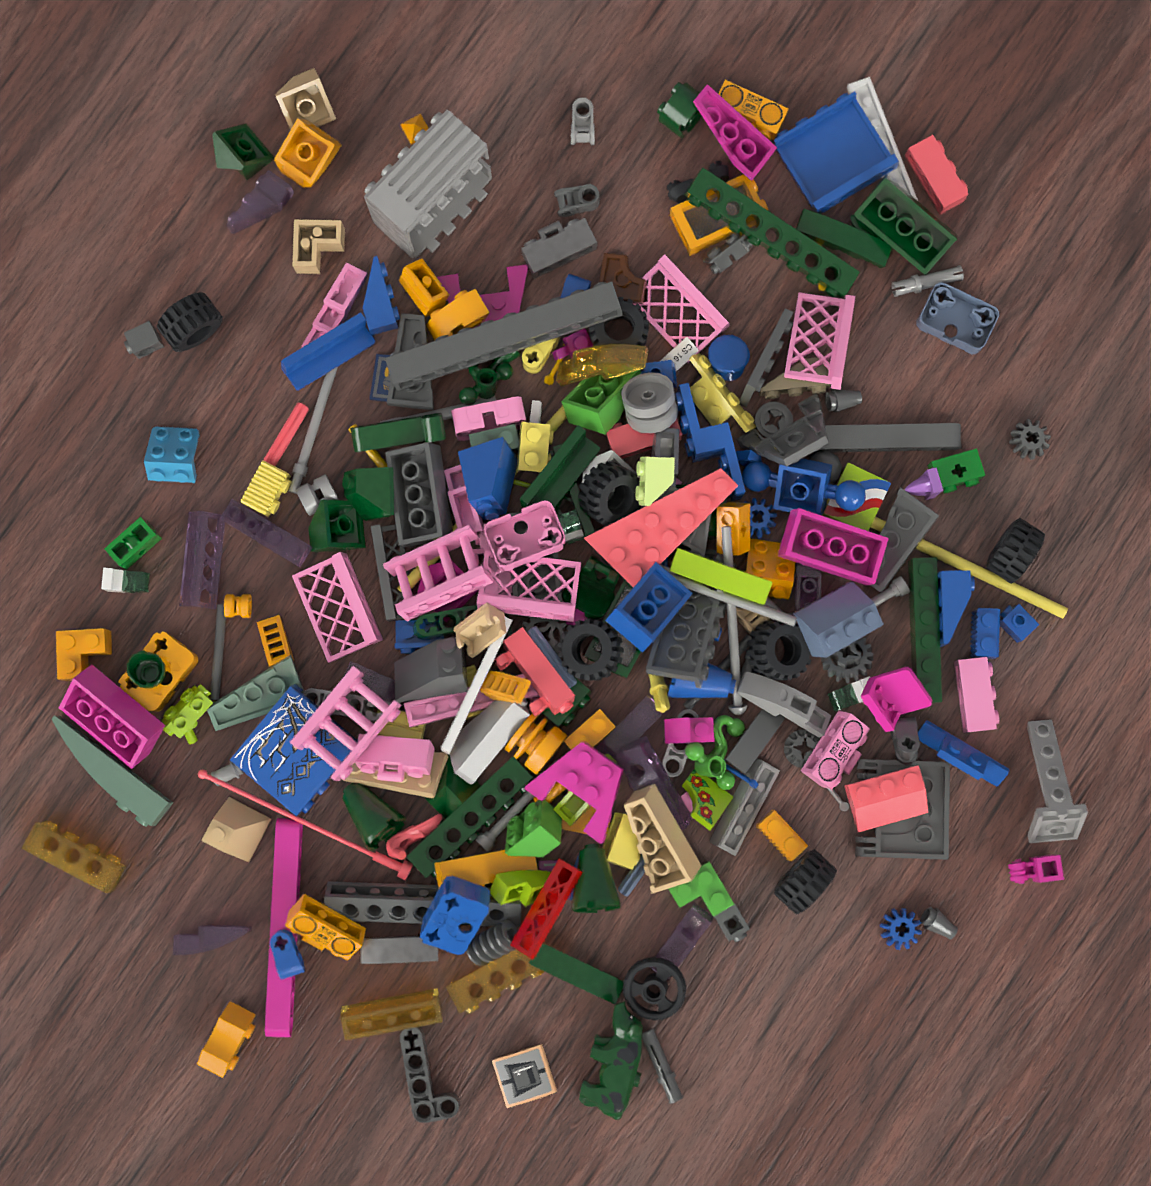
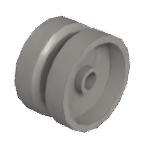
M650 372L639 374L631 378L624 385L621 392L627 422L633 430L649 434L661 432L669 428L676 421L678 409L672 381L667 376Z

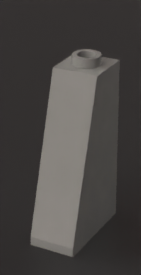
M525 697L521 704L494 700L460 731L450 752L455 774L471 785L477 780L530 715L526 705L528 702Z

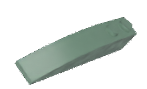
M54 715L51 720L66 745L91 777L117 800L116 805L125 812L130 810L137 815L135 820L143 826H156L174 802L64 718Z

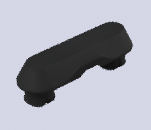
M715 161L716 164L712 162L708 171L724 182H727L729 179V167L723 165L722 161ZM690 178L682 183L679 180H673L674 183L669 182L667 185L669 199L677 203L687 201L688 197L684 194L694 178Z

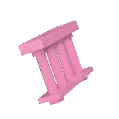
M470 525L458 527L452 533L404 555L395 556L383 564L384 568L392 576L398 577L404 599L402 602L395 604L397 613L406 621L493 583L491 574L482 565L479 567L477 565L470 542L479 537ZM461 546L469 570L456 577L449 551ZM440 556L447 580L440 585L434 586L427 561ZM419 566L425 590L413 596L406 571Z
M354 666L290 741L297 749L310 748L336 771L331 778L336 781H340L341 778L345 780L353 771L351 766L388 721L393 722L401 712L399 708L402 706L395 700L390 705L363 684L362 678L365 674ZM352 690L354 692L358 691L383 712L375 724L370 722L347 702L348 699L346 697ZM336 709L338 711L341 709L367 731L359 743L331 721L332 718L330 716ZM320 728L322 730L326 729L352 751L343 763L316 741L315 734Z

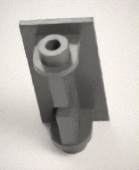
M733 233L725 239L726 243L720 248L716 246L707 253L708 257L702 261L712 264L709 268L713 274H720L733 264L728 257L729 255H732L735 261H737L750 251L749 248L752 245L747 240H744L747 236L743 233Z

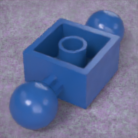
M801 458L798 462L787 467L779 464L778 473H773L767 464L757 461L749 463L742 472L743 483L751 491L760 492L769 486L776 488L773 509L790 512L800 508L822 516L826 509L827 498L834 499L838 506L846 511L859 509L866 499L865 489L857 481L847 480L839 486L830 484L832 464Z

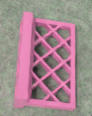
M666 255L662 256L658 263L642 277L646 282L648 281V286H646V289H648V302L639 304L641 311H645L642 306H647V312L645 311L646 319L673 348L677 346L673 339L679 340L680 343L688 337L690 340H696L695 346L699 350L696 354H698L722 331L724 332L730 326L729 322ZM658 270L665 276V286H651L652 276ZM668 280H669L674 286H668ZM651 289L665 290L664 303L651 302ZM668 290H678L681 293V303H667ZM684 297L689 301V303H684ZM664 306L663 319H653L650 316V307ZM667 306H680V320L667 319ZM683 307H694L697 310V320H683ZM700 314L704 317L705 320H700ZM658 323H663V329L659 326ZM666 323H680L679 336H669L666 333ZM683 323H696V337L682 336ZM699 323L710 324L715 331L709 337H699Z
M805 293L798 294L784 378L831 384L832 389H841L855 296L846 295L845 299ZM802 301L812 302L816 308L807 313L802 307ZM834 305L839 306V311L830 316L824 308ZM820 311L826 319L816 324L811 316ZM807 320L812 328L803 333L798 324ZM830 323L835 328V332L826 336L821 328ZM817 332L822 337V340L813 345L807 337ZM803 340L809 348L799 353L794 346ZM827 343L832 352L823 356L818 351V348ZM814 352L819 360L809 365L804 357ZM799 360L805 366V369L801 372L790 371L791 365ZM824 364L829 370L828 376L818 375L814 369Z
M485 550L483 567L491 574L492 579L498 583L501 589L493 594L485 593V587L480 588L477 598V609L488 603L506 614L574 622L581 562L541 557L538 560L526 563L528 569L519 576L513 569L510 570L515 579L504 586L497 577L504 569H499L494 573L488 566L489 558H494L492 551ZM503 553V558L511 560V555ZM541 564L548 565L552 570L543 579L534 570ZM565 567L575 568L574 577L567 582L559 574V571ZM532 572L539 582L528 589L521 579ZM556 575L563 585L552 592L545 582ZM516 582L525 590L518 597L512 596L507 590ZM572 582H573V590H572L571 587L569 586ZM540 585L549 593L542 600L536 599L531 593ZM566 588L572 595L571 603L560 602L555 595Z
M339 552L332 555V558L292 575L328 663L383 640L347 553ZM330 564L335 569L332 581L321 577L324 568ZM307 575L316 577L312 589L304 588L300 578ZM320 579L331 583L326 596L315 592ZM335 585L341 587L345 593L342 602L330 598ZM314 595L325 599L320 612L313 610L311 606ZM329 601L340 605L335 618L324 614ZM344 607L353 612L354 616L351 624L339 620ZM323 617L334 621L329 634L323 632L320 628ZM338 623L349 627L345 640L333 636ZM353 629L361 632L364 642L357 645L348 642ZM332 639L343 643L340 653L333 656L329 649Z

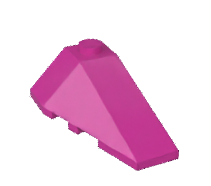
M707 84L693 103L733 165L752 181L777 147Z

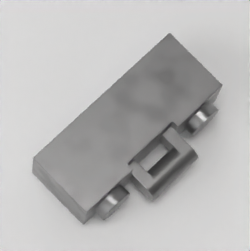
M585 218L571 220L566 224L564 230L558 220L537 230L541 239H532L521 248L523 258L533 278L536 279L596 250L597 241ZM557 231L559 232L558 234L547 239V236Z

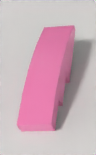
M346 262L325 297L324 305L315 318L313 328L302 344V347L344 323L367 277L366 272Z

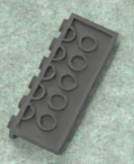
M681 545L680 549L691 551V548ZM706 549L705 557L710 559L717 554V550ZM733 561V566L737 568V563ZM701 583L702 585L706 586L707 588H709V589H711V590H714V591H717V588H714V587H711V586H708V585H706V584ZM690 590L693 594L655 638L646 666V672L652 675L694 681L696 688H701L703 681L708 679L709 666L707 665L709 659L712 660L714 656L715 646L713 642L715 638L718 639L719 620L720 617L723 618L725 615L726 604L721 600Z

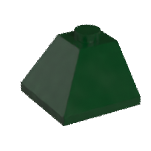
M393 467L361 468L344 472L342 480L344 496L365 521L394 515Z
M321 500L308 528L310 551L335 552L366 548L363 518L351 503L346 500Z

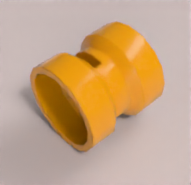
M234 594L225 595L224 615L226 618H233L236 615H240L242 618L251 617L252 597L250 594H242L241 596H235Z

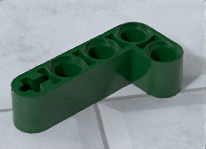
M442 413L350 428L354 452L446 439Z
M477 605L422 615L413 625L414 635L420 639H429L455 634L454 627L466 619L468 612L474 613L477 610ZM444 617H450L454 621L453 628H447L443 625ZM423 622L427 626L433 625L436 622V626L430 627L427 632L424 629H420ZM511 626L505 636V639L512 635Z

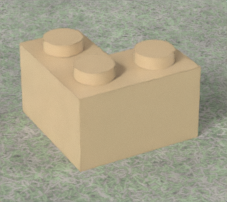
M294 220L293 267L297 274H320L321 251L344 252L345 228L341 220Z

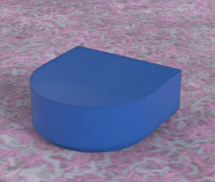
M752 450L736 451L738 463L744 467L749 463L761 462L762 457Z

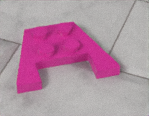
M527 265L506 267L509 291L480 295L489 311L485 321H496L512 312L520 313L528 273ZM458 274L438 276L437 278L441 282V286L449 293L447 299L449 304L455 300V295L460 292Z
M583 741L526 785L524 789L540 801H544L556 782L563 785L596 809V812L583 831L602 844L607 835L608 823L611 820L613 804L617 797L624 769Z

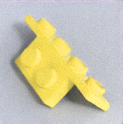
M700 353L692 355L689 360L701 374L702 378L690 387L693 402L712 426L722 424L730 416H733L745 433L756 428L752 415L748 411H744L739 404L738 397L725 386L726 383L722 376L716 374L710 367L709 359Z

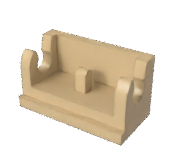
M485 603L455 626L454 632H456L458 648H462L465 643L468 656L474 658L506 633L504 612Z

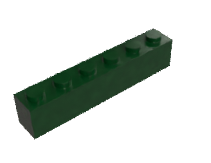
M912 558L908 561L912 671L932 698V703L942 702L937 558Z

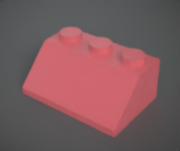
M919 765L844 785L858 832L928 813L926 788Z

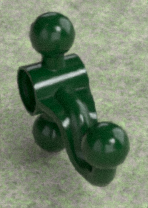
M501 362L496 366L495 371L489 368L480 369L478 368L479 364L468 367V371L476 385L474 387H465L460 391L459 399L461 403L472 405L477 401L478 397L482 399L494 397L497 391V382L499 380L506 381L512 377V366L507 362Z

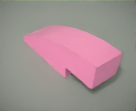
M461 465L444 470L449 488L447 493L457 528L470 525L476 533L483 531V520L468 501Z

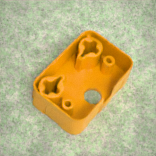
M163 631L161 634L156 632L143 650L161 657L166 665V671L172 674L171 683L168 685L160 684L150 689L133 688L127 671L118 681L121 684L120 688L146 710L159 712L166 706L176 693L174 691L180 681H185L198 663L196 653L175 637ZM160 641L166 642L165 644L168 646L166 650L161 649Z

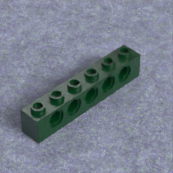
M511 757L406 857L425 878L430 875L433 878L436 877L434 863L446 861L448 858L450 860L455 859L462 852L459 847L466 841L468 844L472 843L480 835L477 830L483 825L486 827L490 826L497 819L495 813L501 808L504 811L507 810L515 802L512 797L519 791L521 794L525 793L527 790L524 788L533 777L515 757ZM510 778L514 782L513 790L508 793L504 792L500 786L502 780ZM487 795H492L496 798V806L492 809H487L483 805V799ZM471 811L475 812L479 817L478 823L474 826L468 825L465 820L467 813ZM456 828L460 831L461 838L458 842H451L448 839L450 829ZM438 845L442 848L443 855L440 859H434L431 856L430 849L432 846Z

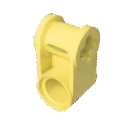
M560 337L527 347L522 354L525 371L531 374L540 372L552 354L551 352L557 347ZM534 357H536V358H537V362H536V361H533V362L530 364V363H529V359H530V360H533Z

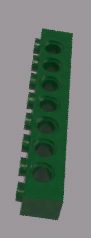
M704 168L698 171L684 194L688 197L687 201L697 208L702 206L708 210L707 214L717 221L723 220L728 224L727 228L734 233H743L747 236L746 240L756 247L761 245L767 249L766 253L776 260L779 258L787 262L785 265L787 268L796 273L798 271L806 275L805 279L816 286L820 284L825 287V293L831 297L846 296L860 271ZM708 190H712L717 194L716 202H710L707 199L706 194ZM728 203L736 206V215L728 214L726 210ZM748 216L754 217L756 220V227L754 229L749 228L746 224ZM768 229L773 230L776 234L774 242L766 238V231ZM787 242H791L795 246V253L793 255L787 253L785 249ZM807 255H811L815 260L812 268L808 267L805 263ZM826 268L833 270L834 278L832 280H828L825 277Z

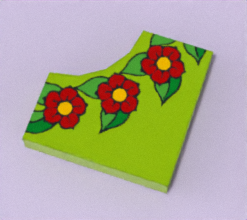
M695 768L682 785L692 800L693 810L690 816L710 831L733 799V796L719 788L709 777L699 775Z

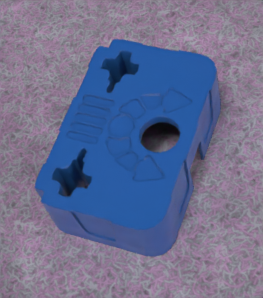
M455 876L446 877L422 919L420 932L422 942L453 954L461 955L465 953L471 940L480 928L482 921L488 914L490 903L489 889ZM466 922L471 924L469 931H463L459 928V925Z

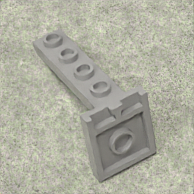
M1052 719L1029 721L1027 730L1046 805L1045 808H1036L1027 834L1029 843L1078 839L1088 811L1086 804L1073 805Z

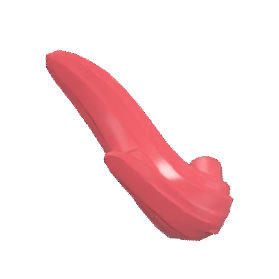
M437 814L418 825H411L392 836L386 844L388 856L404 860L406 857L405 850L414 842L432 833L441 823L442 815Z

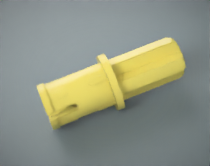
M648 674L651 684L650 694L654 698L656 710L665 713V711L670 709L667 695L669 691L668 685L665 684L664 676Z

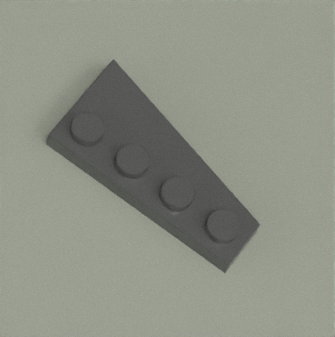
M401 313L395 352L413 349L415 345L420 343L428 344L425 316ZM390 379L387 397L388 406L434 410L432 380L397 391L392 379Z
M901 487L897 493L895 503L891 507L886 524L880 533L881 536L889 539L876 583L871 586L881 593L940 517Z

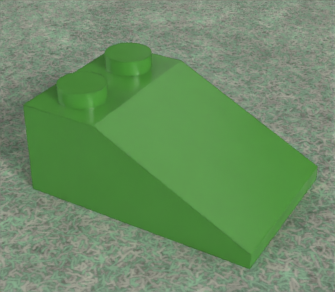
M603 358L563 399L562 405L568 423L606 434L620 419L624 410L621 394L624 385L631 378L641 374L640 368Z

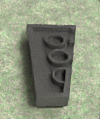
M786 308L742 393L739 404L743 407H747L755 390L760 391L765 381L762 375L764 371L769 373L775 361L771 357L773 353H779L784 343L781 337L783 334L788 335L793 325V322L790 321L793 312Z

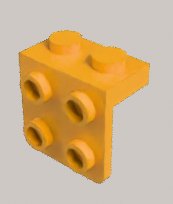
M751 539L750 551H748L746 572L773 582L768 594L769 597L789 599L794 583L795 562L777 556L781 543Z

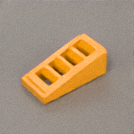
M277 615L257 622L269 667H272L289 655L294 660L281 616ZM277 623V628L265 631L264 627ZM279 632V637L268 640V635ZM282 641L281 646L270 648L271 644ZM284 650L285 654L273 657L272 653Z
M489 671L480 691L492 700L521 704L531 681L497 671Z

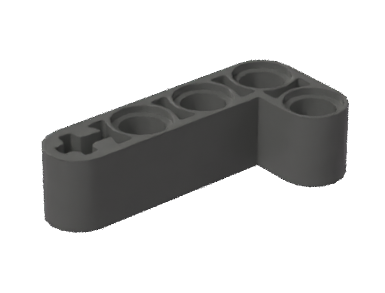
M411 1023L402 1030L400 1042L413 1117L420 1123L450 1119L457 1114L460 1108V1099L452 1092L434 1095L424 1031L420 1025ZM410 1030H412L413 1034H418L414 1044L415 1047L420 1045L421 1048H414L408 1051V1048L412 1047L411 1038L406 1037ZM414 1054L419 1055L423 1060L422 1065L413 1066L410 1062V1056ZM415 1080H424L427 1088L424 1091L417 1090L414 1087ZM447 1099L452 1100L455 1104V1109L446 1111L442 1106V1102ZM421 1104L428 1105L431 1113L427 1116L421 1115L418 1111V1106Z

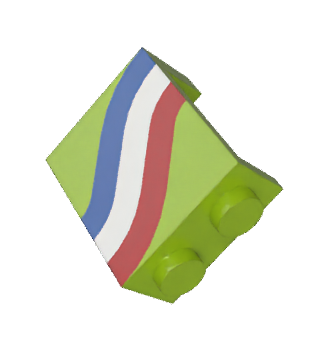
M847 463L841 473L837 486L847 480L859 482L866 492L865 502L857 510L846 511L840 508L834 499H830L822 516L869 531L891 483L851 463Z

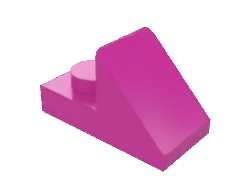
M713 717L664 719L665 744L714 742Z

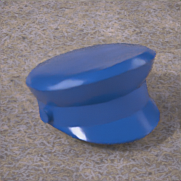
M723 335L711 343L708 357L716 374L722 376L725 381H733L738 379L744 372L750 358V352L746 343L741 338L734 335Z

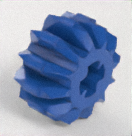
M752 498V506L750 505V538L754 532H756L758 539L762 537V531L769 535L771 531L768 527L774 528L776 526V523L770 519L776 518L777 513H769L773 509V505L771 504L765 508V499H762L760 505H758L757 499ZM753 513H755L756 516L757 514H760L762 516V518L760 519L761 523H758V521L754 523L751 520L753 518Z
M901 908L899 914L896 909H891L893 917L891 918L889 915L884 914L883 918L888 923H880L879 925L881 928L887 929V931L880 934L882 938L889 937L886 944L891 946L895 942V949L897 950L901 949L902 943L906 949H910L909 940L915 944L918 942L913 937L914 933L922 934L921 930L915 929L916 926L921 924L920 920L912 921L915 913L910 912L906 916L907 911L905 908ZM903 922L902 926L906 927L905 932L901 931L900 935H898L899 932L895 931V928Z

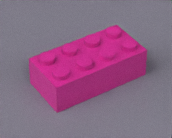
M798 508L790 511L777 556L864 585H873L876 583L889 538Z
M90 665L73 678L59 706L60 710L131 769L150 754L165 727L161 721L93 665Z

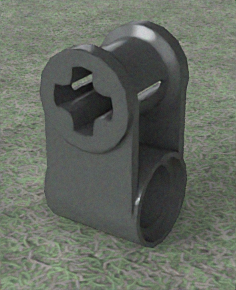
M592 184L561 188L554 192V197L558 200L559 217H569L578 213L593 211L600 204L598 188ZM587 194H593L595 199L587 202L583 197Z
M915 717L899 718L894 730L890 731V735L893 740L897 760L902 764L908 765L916 761L917 751L920 746L917 721Z

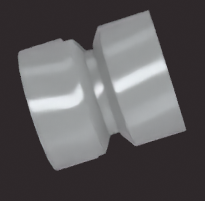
M326 474L314 479L312 485L306 483L296 488V492L309 516L315 514L321 501L315 492L316 490L321 489L325 497L321 500H339Z

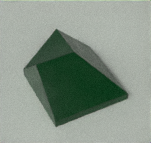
M246 123L214 131L212 134L217 168L237 169L247 181L274 160V156Z
M447 754L448 759L435 797H424L445 819L481 787L477 781L471 785L454 773L450 754Z

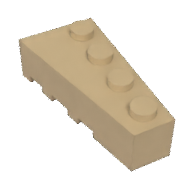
M653 784L636 790L624 806L632 831L638 839L637 848L639 854L642 853L645 862L644 870L646 875H649L652 894L692 881L701 868V864L656 785Z

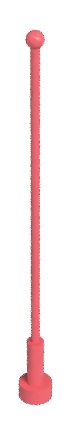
M204 769L198 772L200 779L206 778L373 857L372 860L397 871L396 877L402 880H406L413 866L406 859L401 863L378 851L374 853L213 777Z

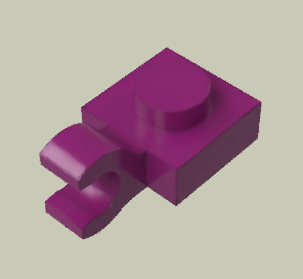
M584 328L563 338L562 340L565 345L551 353L555 361L569 354L572 360L595 348Z

